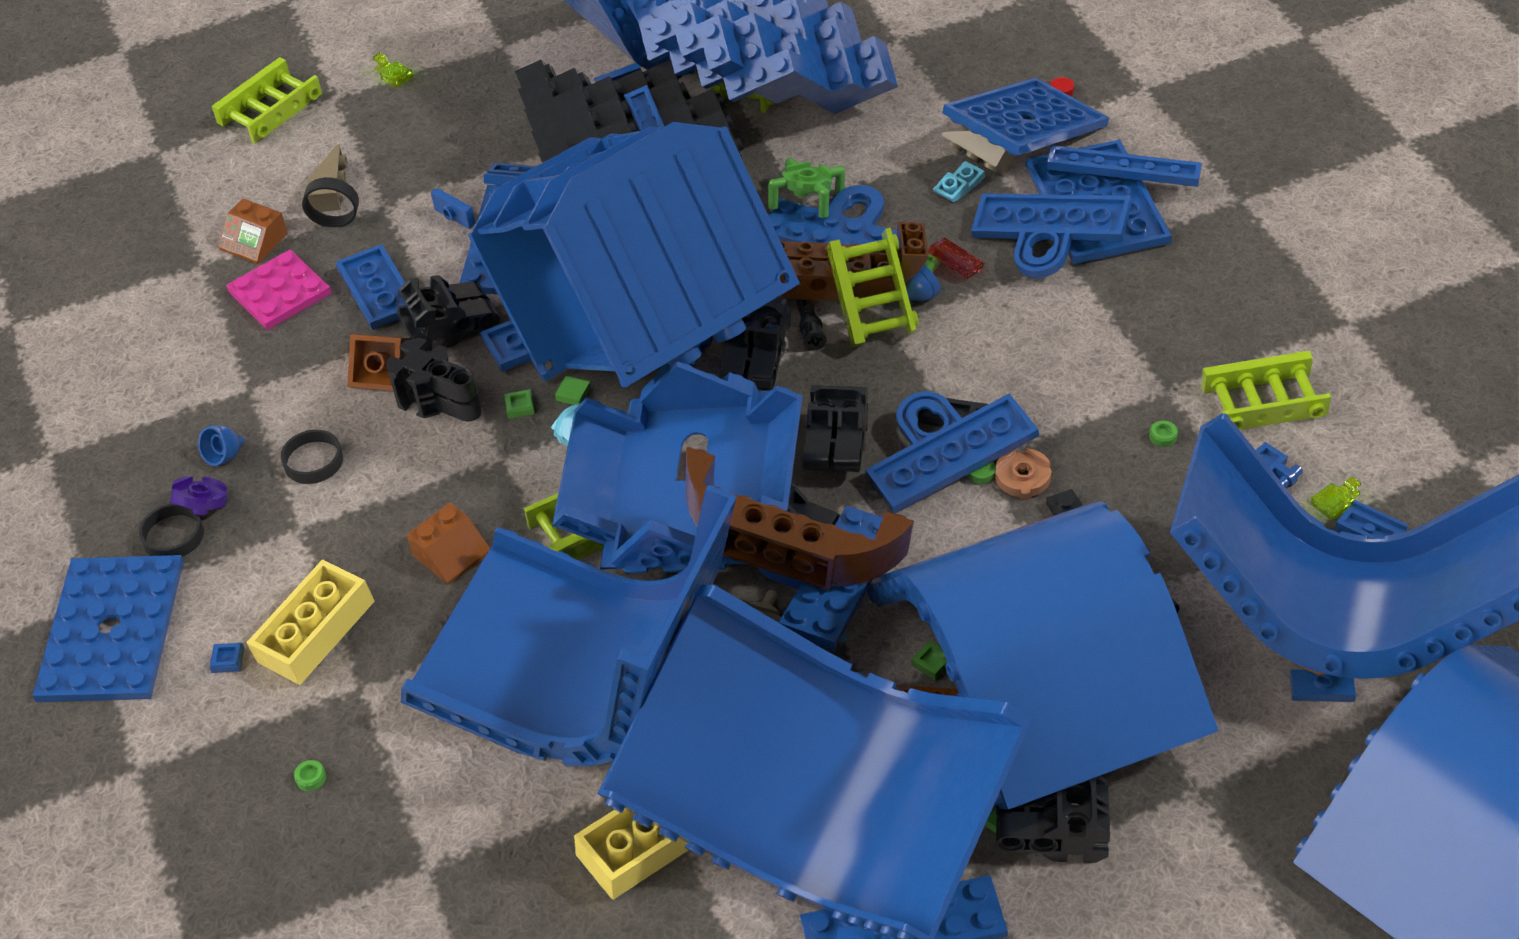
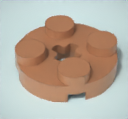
M1026 448V452L1016 453L1017 449H1014L997 460L995 482L1005 493L1018 497L1021 500H1029L1033 496L1045 491L1050 485L1052 472L1050 462L1044 454L1037 450ZM1018 471H1020V472L1029 471V472H1028V475H1020V474H1018Z

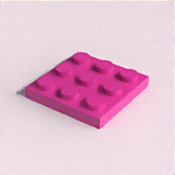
M291 249L226 285L228 292L266 330L332 294L330 287Z

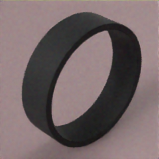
M331 177L318 178L310 182L305 189L302 201L303 210L308 218L324 227H344L350 224L356 217L359 205V197L354 188L340 179ZM322 189L334 190L345 195L351 201L354 209L348 214L341 216L327 215L311 205L308 195Z
M307 430L296 434L285 443L281 451V461L285 473L291 480L301 484H315L329 479L340 469L343 462V453L338 439L332 433L324 430ZM326 442L337 448L333 460L321 469L301 472L293 470L287 465L290 455L297 448L307 443Z
M172 503L154 509L143 519L139 527V537L144 549L150 556L181 555L183 557L191 553L200 544L204 535V527L199 515L192 513V509L173 505ZM183 515L197 521L193 534L179 545L158 548L146 542L150 529L167 517Z

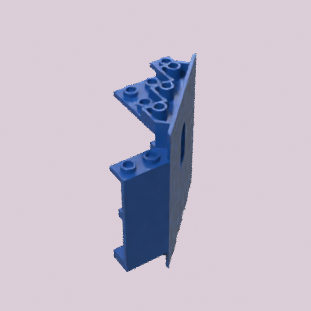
M677 361L660 379L654 377L642 389L640 399H632L630 401L628 414L623 410L606 406L598 400L586 398L574 411L552 526L604 544L600 570L625 569L624 572L629 574L648 573L649 568L663 567L664 572L683 571L690 562L697 526L689 513L686 502L685 480L677 481L684 442L687 438L697 434L707 437V452L715 455L714 486L739 496H748L754 501L766 505L778 506L782 510L787 511L802 395L780 386H776L773 390L758 391L754 382L743 378L741 375L729 372L723 379H720L714 374L705 373L693 368L689 364ZM723 556L719 570H726L727 565L747 563Z

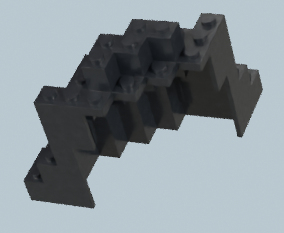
M543 60L536 61L515 71L521 85L518 91L526 107L524 111L533 129L531 133L540 151L538 155L542 163L590 137L602 139L611 133L627 134L638 132L639 129L624 95L646 85L649 88L664 126L672 122L720 128L727 126L740 156V151L744 150L739 136L733 137L731 130L735 129L729 113L725 115L723 113V110L727 107L720 92L715 94L714 90L711 89L691 98L684 82H679L678 80L682 78V75L675 74L670 60L646 71L640 69L615 81L608 76L591 84L586 74L579 72L576 68L556 75L553 66H550L549 63L546 64Z

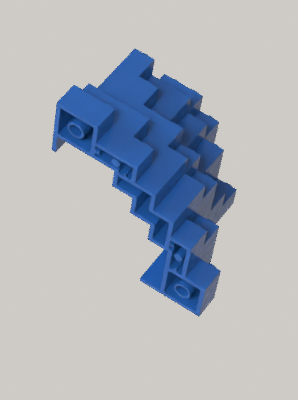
M632 0L648 61L654 63L670 56L674 72L679 76L697 68L701 85L705 89L724 81L729 100L732 102H736L754 93L776 104L800 95L836 114L898 87L886 43L875 36L861 41L853 9L842 2L828 7L827 0Z

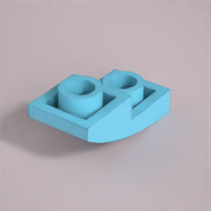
M964 161L954 174L948 172L933 188V191L955 202L977 186L986 177L985 172Z

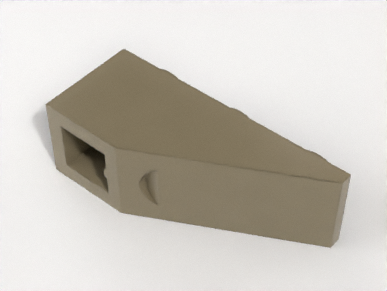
M948 131L941 134L949 139L947 142L949 146L960 151L961 147L966 149V156L977 162L979 158L985 160L983 165L994 172H997L998 168L1007 172L1016 157L1009 154L1003 147L991 144L987 138L980 134H974L970 131Z
M336 145L308 179V184L315 179L323 177L336 178L347 182L344 169L348 168L346 154H342L340 145ZM322 189L309 194L308 200L320 212L341 210V201L345 200V195L334 190Z

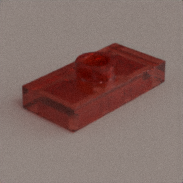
M945 237L931 244L928 250L929 254L967 279L982 271L985 264Z

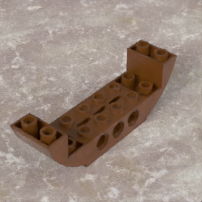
M898 222L896 236L899 242V249L896 251L905 283L921 270L929 258L924 223ZM780 240L800 284L778 297L840 301L826 249L828 243ZM841 244V246H845L846 248L860 245V244ZM886 250L848 258V261H846L847 270L852 273L889 265ZM782 273L780 276V281L784 283L786 277ZM890 275L856 283L852 290L854 297L861 299L895 290L893 277Z
M687 447L685 497L689 513L695 525L698 526L705 490L708 485L714 486L715 455L709 454L702 449L696 450ZM736 495L737 498L723 556L829 591L832 586H850L870 581L896 567L908 554L914 521L907 519L901 514H892L885 511L876 537L872 540L863 534L839 529L833 524H824L802 514L796 515L784 511L775 505H766L754 501L748 496Z

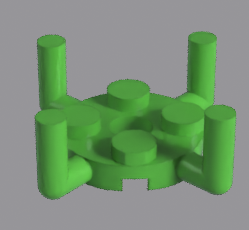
M793 158L786 159L785 172H782V178L772 179L768 183V208H778V189L786 187L794 191V195L797 197H807L809 193H817L819 195V217H828L829 191H831L832 177H835V194L837 195L841 190L845 189V168L843 166L828 168L822 164H819V167L816 168L811 167V162L798 163Z

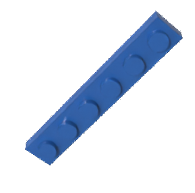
M1052 145L1047 160V169L1194 187H1198L1202 167L1200 162Z

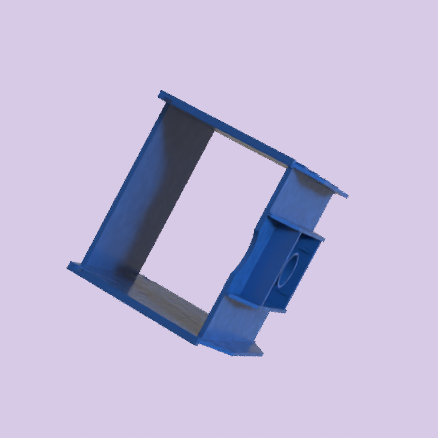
M672 122L663 128L649 126L638 132L627 134L611 133L602 139L590 137L495 188L473 230L468 233L542 381H547L567 368L616 371L621 387H627L667 362L670 367L677 361L690 364L702 355L697 344L711 336L719 343L739 335L746 329L742 320L743 317L800 284L727 126L720 128ZM782 273L786 277L784 283L780 281V276ZM547 360H550L552 364L549 370L545 367Z

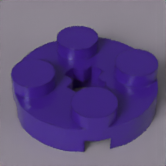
M193 476L182 477L175 480L172 484L170 502L173 505L192 509L191 511L194 514L206 515L209 510L226 506L227 487L224 483L209 477H202V482L193 481Z

